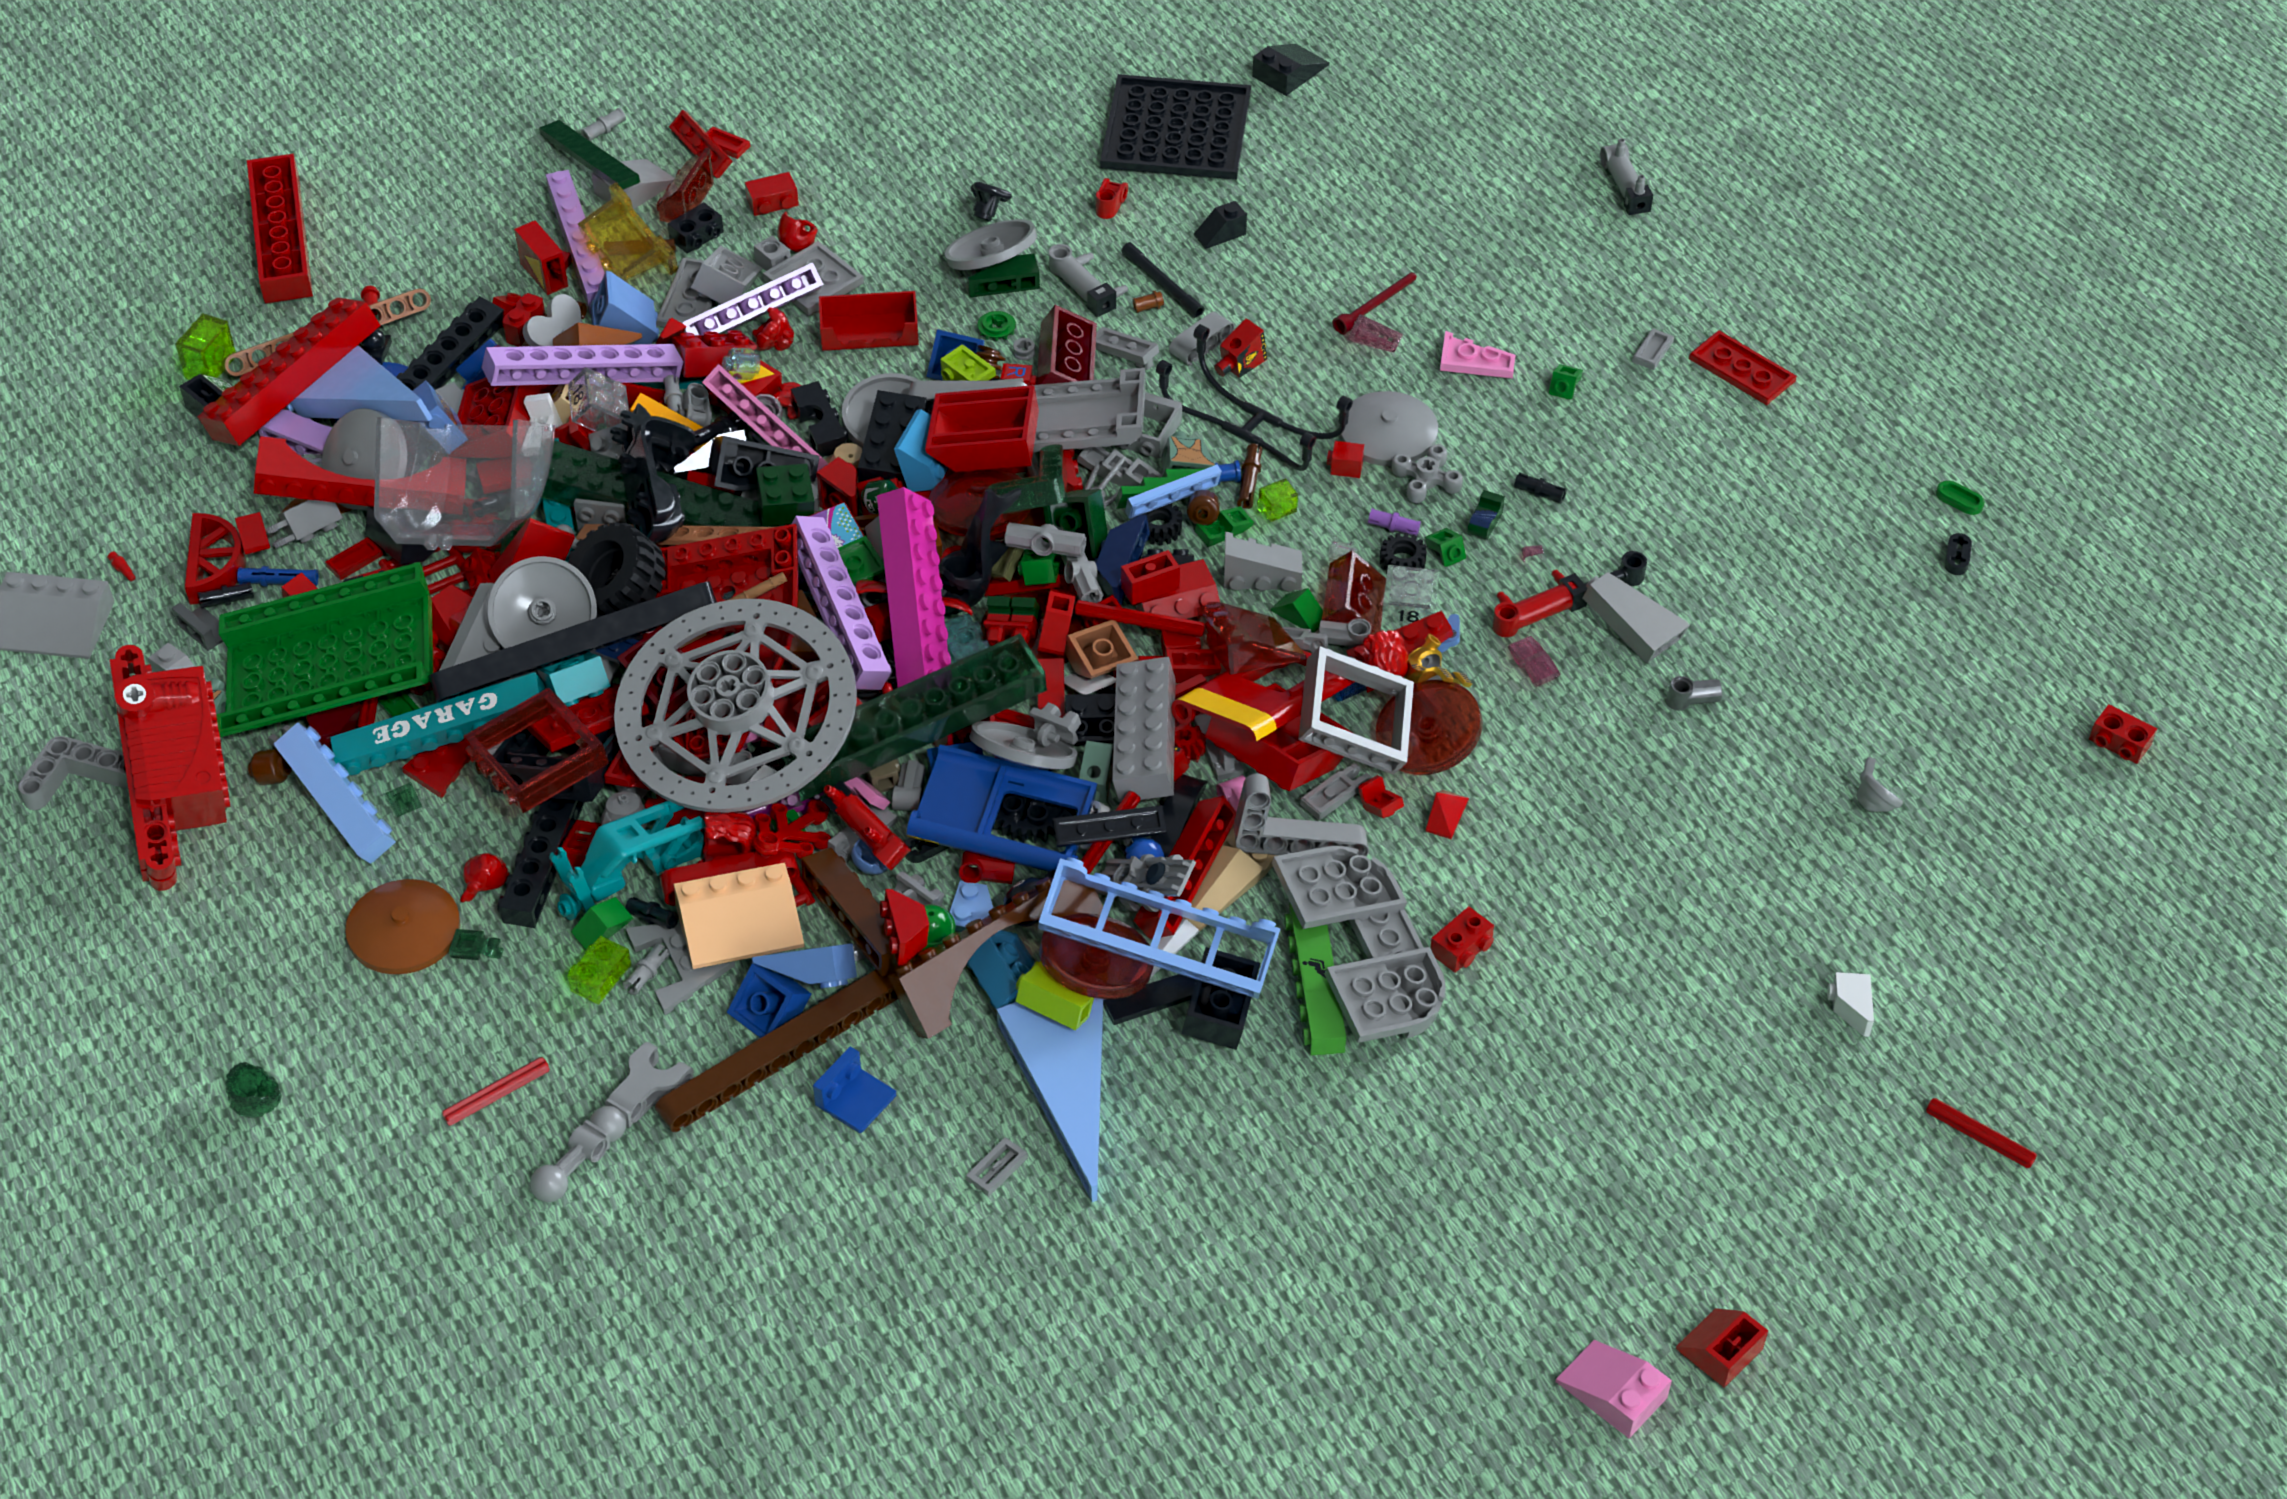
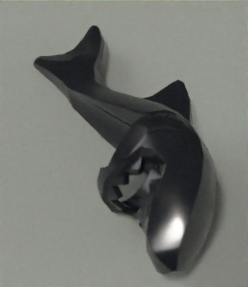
M991 488L985 491L981 505L966 532L961 549L945 556L938 565L940 576H942V597L959 599L967 603L970 608L984 597L991 581L992 567L1009 548V546H1006L1005 540H990L991 527L997 518L1017 501L1021 495L1020 488H1016L1003 495H997ZM945 606L944 616L963 612V610Z

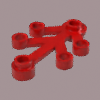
M812 800L808 804L806 814L788 825L786 816L788 808L784 804L774 803L770 810V816L764 813L755 815L754 822L759 834L754 838V848L764 856L776 855L779 851L796 853V856L800 859L813 854L814 847L818 849L828 848V840L831 839L828 833L801 830L811 824L820 825L826 821L830 808L821 800ZM771 818L776 821V833L770 831ZM785 840H796V841H805V842L792 843V842H784V841H785Z

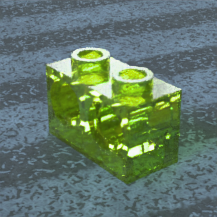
M600 936L594 944L588 946L581 960L570 968L567 975L570 991L599 1005L632 965L629 949Z

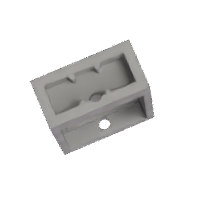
M1145 392L1144 417L1166 423L1158 438L1142 434L1132 444L1115 446L1160 459L1168 437L1175 433L1182 421V403Z

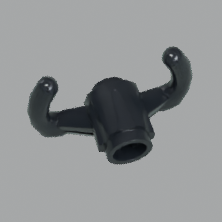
M974 182L970 187L976 198L973 216L991 221L992 217H995L999 201L1007 202L1012 198L1011 192L982 182Z

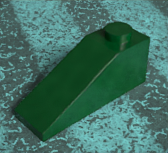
M1035 253L1014 256L969 277V298L1040 289V275Z

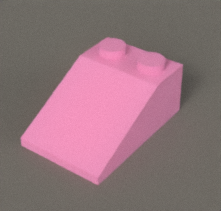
M1593 1340L1556 1378L1555 1382L1627 1438H1630L1668 1398L1672 1380L1649 1362Z

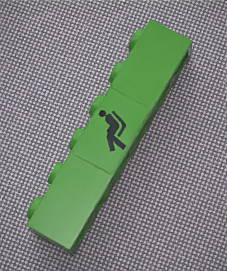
M1289 903V914H1284V924L1286 931L1291 930V936H1288L1289 953H1294L1295 959H1291L1292 975L1298 976L1299 980L1295 982L1296 999H1302V1005H1299L1300 1022H1305L1306 1028L1302 1029L1304 1046L1309 1045L1311 1056L1345 1053L1346 1032L1342 1010L1325 976L1327 967L1334 966L1328 926L1321 925L1303 929L1291 903Z

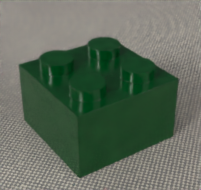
M807 464L756 468V492L762 526L792 524L795 516H810L814 514L815 501Z

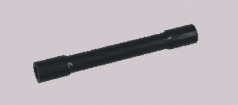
M1128 242L1122 247L1121 252L1131 262L1146 272L1194 318L1204 313V306L1172 281L1145 257V254L1133 243Z

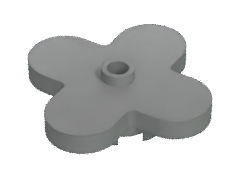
M566 294L555 296L547 305V317L534 316L524 324L523 336L525 341L530 346H553L554 337L576 323H582L581 310L578 303Z

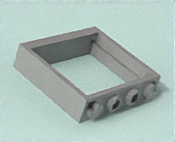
M1319 646L1307 658L1298 740L1394 775L1407 763L1414 682L1400 675H1394L1376 666L1365 664L1355 658L1347 657L1331 649ZM1325 670L1396 697L1391 747L1320 721Z

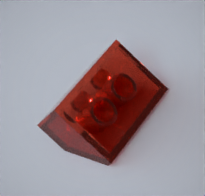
M705 148L691 157L677 171L675 179L668 185L665 194L657 202L660 221L669 223L702 203L714 184L709 148Z
M1353 550L1330 562L1322 620L1349 623L1353 619L1361 618L1370 623L1371 634L1381 631L1387 579Z

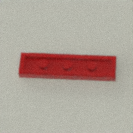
M683 109L670 124L669 128L713 176L720 178L733 162L730 157Z

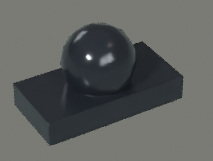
M377 328L362 341L361 348L379 364L383 365L392 344L391 335H384Z

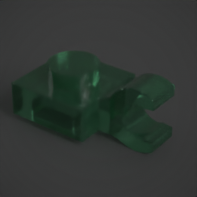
M456 929L449 954L451 958L479 960L480 954H484L488 958L501 959L504 949L499 947L501 942L499 938H486L484 931Z

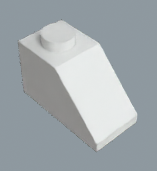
M1836 972L1833 983H1829L1827 988V999L1833 1002V1011L1862 1036L1869 1037L1874 1023L1871 975Z

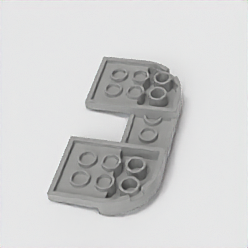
M1327 846L1274 856L1272 865L1302 928L1306 929L1349 920L1367 956L1366 960L1327 967L1325 971L1327 981L1357 1043L1403 1033L1406 1039L1428 1029L1435 1021L1444 1000L1445 980L1430 947H1423L1405 911L1407 901L1390 870L1375 857L1369 860L1367 857L1357 854L1358 849L1345 846Z

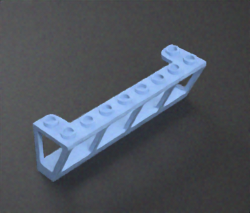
M1068 857L1067 860L1060 858L1038 923V929L1256 999L1259 998L1281 929L1275 927L1276 924L1267 919H1259V922H1253L1251 926L1246 925V921L1239 917L1230 916V919L1218 916L1219 912L1210 908L1199 910L1191 907L1192 904L1182 899H1176L1174 902L1165 899V895L1157 891L1149 890L1146 893L1137 890V886L1129 882L1118 884L1110 881V877L1104 874H1087V869L1083 867L1084 863L1071 857ZM1065 880L1108 894L1095 929L1051 915ZM1116 896L1162 911L1150 946L1103 931ZM1169 914L1179 915L1216 928L1205 964L1157 949ZM1224 931L1267 944L1257 980L1212 966Z

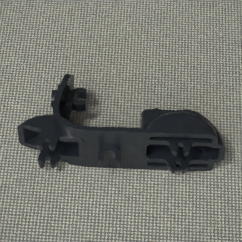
M638 403L633 412L623 410L620 413V416L623 417L621 423L627 426V431L613 427L610 433L614 434L611 438L613 441L622 444L623 454L620 455L618 462L621 463L620 472L623 476L630 509L627 512V515L630 516L628 521L651 541L659 543L671 538L679 527L683 526L685 515L681 510L680 494L677 492L676 485L667 483L657 475L654 458L668 464L684 462L694 444L695 433L688 426L663 417L651 416Z

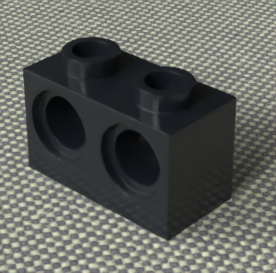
M704 202L667 223L669 239L675 238V245L687 254L695 249H699L703 244L719 237L724 232L722 215Z

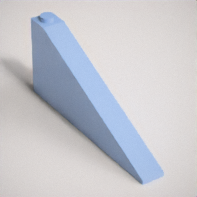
M358 345L285 407L287 410L294 411L297 415L305 418L340 419L350 411L366 408L380 411L392 420L430 421L433 419L420 397Z
M1092 974L1070 982L1095 994L1089 1018L1076 1031L1017 1002L997 1009V1025L1091 1202L1097 1201L1103 1000L1106 999V994L1101 983L1097 984Z

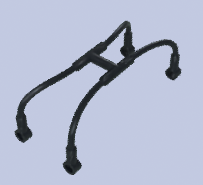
M1199 324L1195 328L1193 336L1197 339L1196 351L1205 377L1223 396L1254 416L1241 428L1227 420L1223 421L1182 405V412L1217 424L1223 430L1251 444H1258V447L1261 446L1298 471L1306 470L1312 460V448L1315 445L1316 439H1332L1343 433L1348 424L1349 410L1352 407L1353 400L1344 395L1339 398L1336 408L1339 410L1338 422L1340 426L1334 432L1317 433L1283 422V419L1248 401L1244 402L1238 399L1214 379L1208 370L1204 357L1206 339L1209 336L1210 329ZM1161 360L1156 367V373L1159 374V387L1164 398L1174 400L1167 391L1169 387V374L1173 366L1171 363ZM1264 420L1277 428L1282 427L1302 435L1299 444L1302 447L1303 464L1300 465L1292 461L1251 432Z

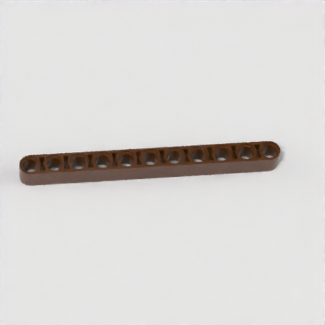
M919 953L912 958V961L919 958ZM874 970L664 1095L656 1103L655 1111L672 1132L680 1131L682 1126L684 1128L705 1116V1112H712L730 1101V1097L733 1096L735 1098L755 1086V1082L760 1083L780 1071L778 1068H785L803 1057V1053L808 1054L828 1042L826 1039L830 1038L831 1040L851 1028V1024H858L873 1015L876 1009L879 1011L898 1000V996L888 978L893 973L881 976L877 970Z

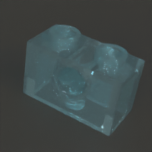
M968 613L945 621V627L948 631L947 647L960 676L985 668V661L988 659L987 655L991 654V650L987 640H981L980 638L983 636L978 621L973 622Z

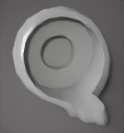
M1868 757L1865 761L1864 771L1860 775L1861 784L1856 794L1858 802L1869 812H1889L1895 808H1900L1903 805V800L1892 794L1875 780L1873 771L1876 759Z

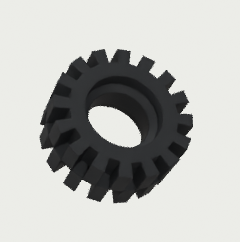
M1172 503L1142 514L1147 515L1150 531L1148 540H1150L1151 545L1159 542V546H1161L1164 541L1168 545L1171 543V539L1176 541L1178 535H1181L1182 512L1181 510L1179 511L1177 505L1172 507ZM1155 520H1163L1168 523L1164 525H1155L1150 522Z
M1395 533V538L1390 535L1388 540L1384 539L1380 550V564L1382 570H1386V574L1394 573V578L1402 575V579H1407V575L1413 578L1415 573L1419 575L1424 570L1427 547L1425 544L1423 545L1421 538L1417 540L1416 535H1412L1410 538L1408 537L1409 533H1404V536H1400V533ZM1406 553L1412 557L1403 559L1396 557L1395 554Z

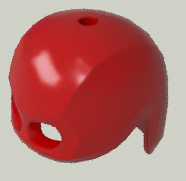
M784 212L778 224L777 237L790 251L800 252L814 244L818 229L811 222L802 219L796 220L788 216L787 212ZM806 225L810 227L809 231H806Z

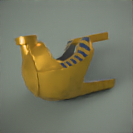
M1428 634L1424 645L1413 650L1408 655V671L1405 679L1414 682V692L1436 716H1439L1444 712L1435 697V693L1460 684L1470 688L1472 682L1466 674L1452 672L1450 674L1441 667L1442 654L1437 650L1441 642L1435 636Z

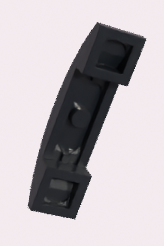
M1183 774L1174 783V795L1167 796L1163 805L1167 832L1163 835L1151 836V839L1160 844L1164 857H1169L1196 803L1200 801L1208 781Z

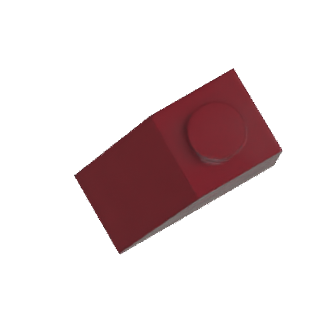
M358 701L307 715L309 726L314 728L321 736V739L318 740L321 745L325 744L332 751L330 737L359 728L358 719L361 705Z

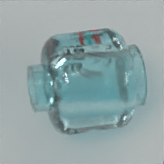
M731 348L727 356L723 357L722 367L736 380H751L755 374H759L760 357L751 348Z

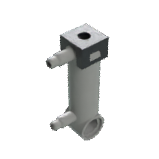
M1618 139V143L1614 145L1602 146L1600 149L1601 163L1604 169H1609L1624 198V207L1628 215L1651 212L1653 193L1649 186L1645 185V176H1638L1629 159V150L1625 144V139Z
M1056 244L1050 247L1049 271L1053 275L1060 276L1087 302V308L1096 317L1116 309V298L1126 293L1128 287L1122 285L1113 289L1107 282L1101 284L1082 265L1094 259L1093 253L1089 252L1074 258L1072 256V249L1068 245Z

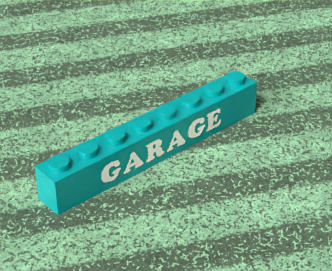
M536 672L332 736L330 738L332 751L335 755L334 762L336 764L340 763L348 771L349 775H357L361 771L373 767H382L398 759H407L420 752L432 751L439 746L457 743L474 735L486 734L490 730L499 727H507L518 721L539 717L541 714L550 712L545 684Z

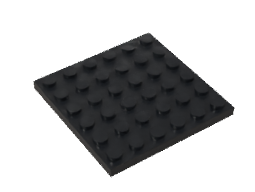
M1118 74L1100 160V168L1237 180L1252 85Z

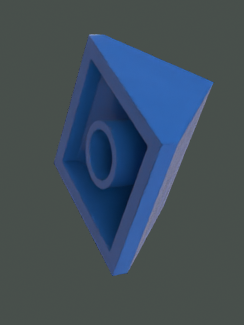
M937 329L926 377L943 381L940 359L962 344L974 353L981 352L977 346L984 345V340Z

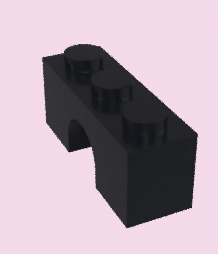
M819 381L791 389V405L799 422L807 420L819 422L808 426L809 443L812 449L821 457L834 454L835 449L841 444H845V441L848 440V434L845 427L839 424V415L836 408H832L830 405L828 391L822 389Z

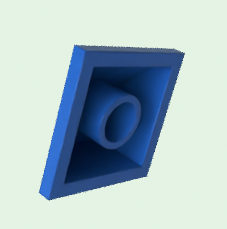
M751 964L727 1013L758 1037L762 1038L799 1016L803 1012L812 993L787 976L760 965Z

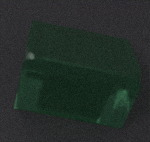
M411 782L386 792L384 796L397 818L423 807Z

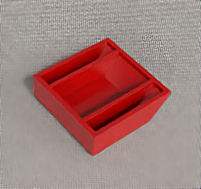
M1035 385L936 393L925 447L926 453L955 472L964 471L969 473L975 470H999L1000 468H1024L1031 466L1039 414Z
M1276 683L1267 686L1279 692L1286 691ZM1320 712V721L1351 732ZM1301 715L1258 741L1252 740V736L1247 730L1211 717L1205 737L1214 742L1215 746L1225 749L1234 755L1238 761L1248 764L1258 774L1268 777L1277 783L1278 787L1287 791H1291L1333 771L1344 758L1342 755L1298 740Z

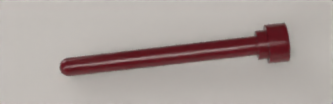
M1413 272L1407 274L1352 313L1340 314L1333 319V328L1340 334L1345 335L1353 329L1355 321L1414 282L1417 278L1416 274Z

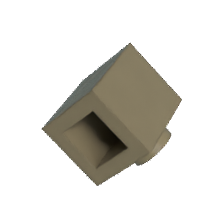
M888 748L873 752L863 761V771L868 783L874 786L880 793L893 790L894 786H898V773L901 772L900 765L896 757L892 758Z

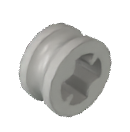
M1020 338L1014 342L1013 353L1015 358L1029 360L1034 357L1035 343L1033 340Z

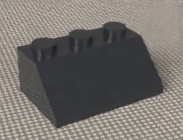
M370 506L367 508L365 535L401 565L406 566L416 562H424L450 536V531L428 513Z

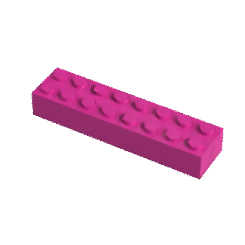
M902 487L877 495L898 696L906 699L953 696L954 682L950 673L951 656L947 647L948 631L945 627V605L941 594L943 584L939 576L938 567L940 558L935 541L937 539V532L933 523L934 507L930 500Z

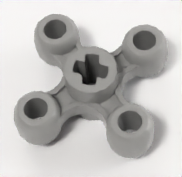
M1432 445L1428 449L1427 457L1420 458L1417 463L1411 461L1408 455L1402 453L1395 455L1392 459L1391 469L1394 475L1398 477L1410 475L1415 479L1408 484L1406 493L1408 500L1412 503L1423 502L1426 498L1427 489L1434 488L1436 485L1443 486L1447 493L1455 494L1461 490L1463 484V477L1460 472L1456 470L1443 472L1439 469V467L1444 466L1447 460V450L1443 445Z

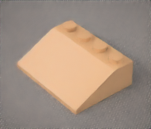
M785 863L674 884L675 906L692 969L804 947L793 890Z

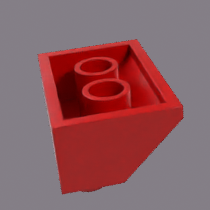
M1204 559L1179 565L1180 589L1135 604L1138 611L1182 619L1222 610L1216 583Z

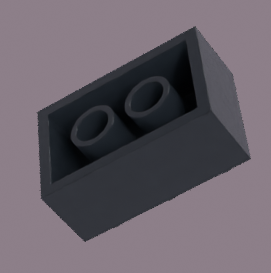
M1205 947L1201 963L1205 964L1210 948ZM1217 950L1212 966L1256 980L1261 963ZM1196 979L1181 1034L1237 1050L1252 997Z

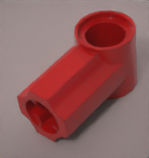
M965 851L961 858L959 876L966 883H977L980 880L1012 884L1015 863Z

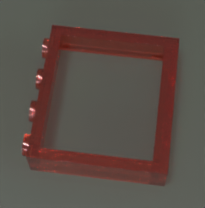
M549 687L464 735L468 746L464 750L469 755L471 762L477 761L481 773L485 777L490 776L495 789L498 792L502 790L507 802L510 805L514 803L522 813L527 812L609 764L603 744ZM550 715L581 750L523 784L518 785L487 750Z

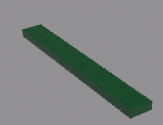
M557 120L539 127L540 134L618 190H624L640 182L639 174L562 121Z

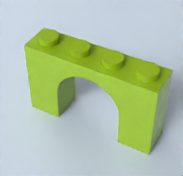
M1063 937L1059 944L1053 950L1050 949L1040 962L1036 961L1029 972L1019 977L1016 983V989L1018 990L1016 1002L1076 1031L1089 1018L1095 994L1064 980L1062 977L1074 976L1082 978L1092 974L1097 984L1101 983L1103 987L1116 993L1128 981L1134 959Z

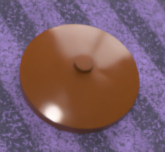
M403 879L382 884L361 897L348 915L345 933L350 951L365 967L385 974H408L423 970L441 960L454 946L460 932L461 923L458 907L446 890L428 881Z

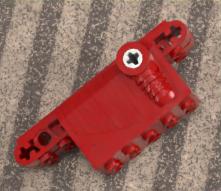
M125 645L117 650L115 659L109 660L137 852L143 882L149 881L155 890L165 891L176 884V867L182 866L176 831L226 823L225 808L231 807L211 681H205L203 666L152 672L151 664L145 665L142 650L135 645Z

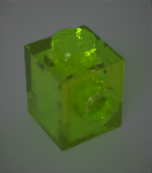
M1286 478L1259 488L1257 507L1262 514L1266 515L1270 522L1297 512L1298 493Z

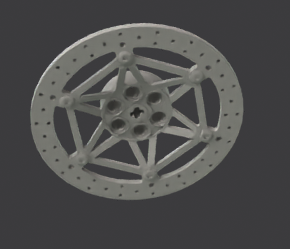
M735 599L706 605L682 615L659 630L644 644L629 664L621 680L615 702L614 722L618 744L633 773L645 786L665 800L679 806L705 812L726 813L759 808L788 797L815 779L837 755L847 738L855 715L857 703L855 675L850 659L836 635L820 620L804 610L789 604L765 599ZM745 624L744 631L686 653L680 654L676 651L686 642L708 631L731 625ZM767 626L777 628L799 638L816 653L820 661L811 665L765 635V628ZM740 643L735 650L715 653L704 659L701 663L691 662L692 660ZM760 644H763L800 670H766L764 664L759 660ZM750 646V653L745 652ZM664 666L667 669V674L654 722L649 726L642 727V706L647 688L659 667ZM686 670H693L690 675ZM678 675L687 684L689 700L664 721L675 678ZM771 679H796L778 688H773ZM828 680L830 689L826 717L813 742H808L804 737L817 683ZM806 687L796 732H792L773 706V703L776 699ZM693 709L695 719L674 725L689 710ZM767 716H771L785 737L760 726V723ZM705 727L708 731L711 764L708 765L673 741L671 737ZM747 731L780 746L778 749L730 766L741 736ZM717 735H730L724 754L719 762ZM658 743L663 744L706 775L705 782L691 781L669 770L655 757L650 747ZM787 755H792L796 758L783 769L765 778L749 783L725 786L727 778Z

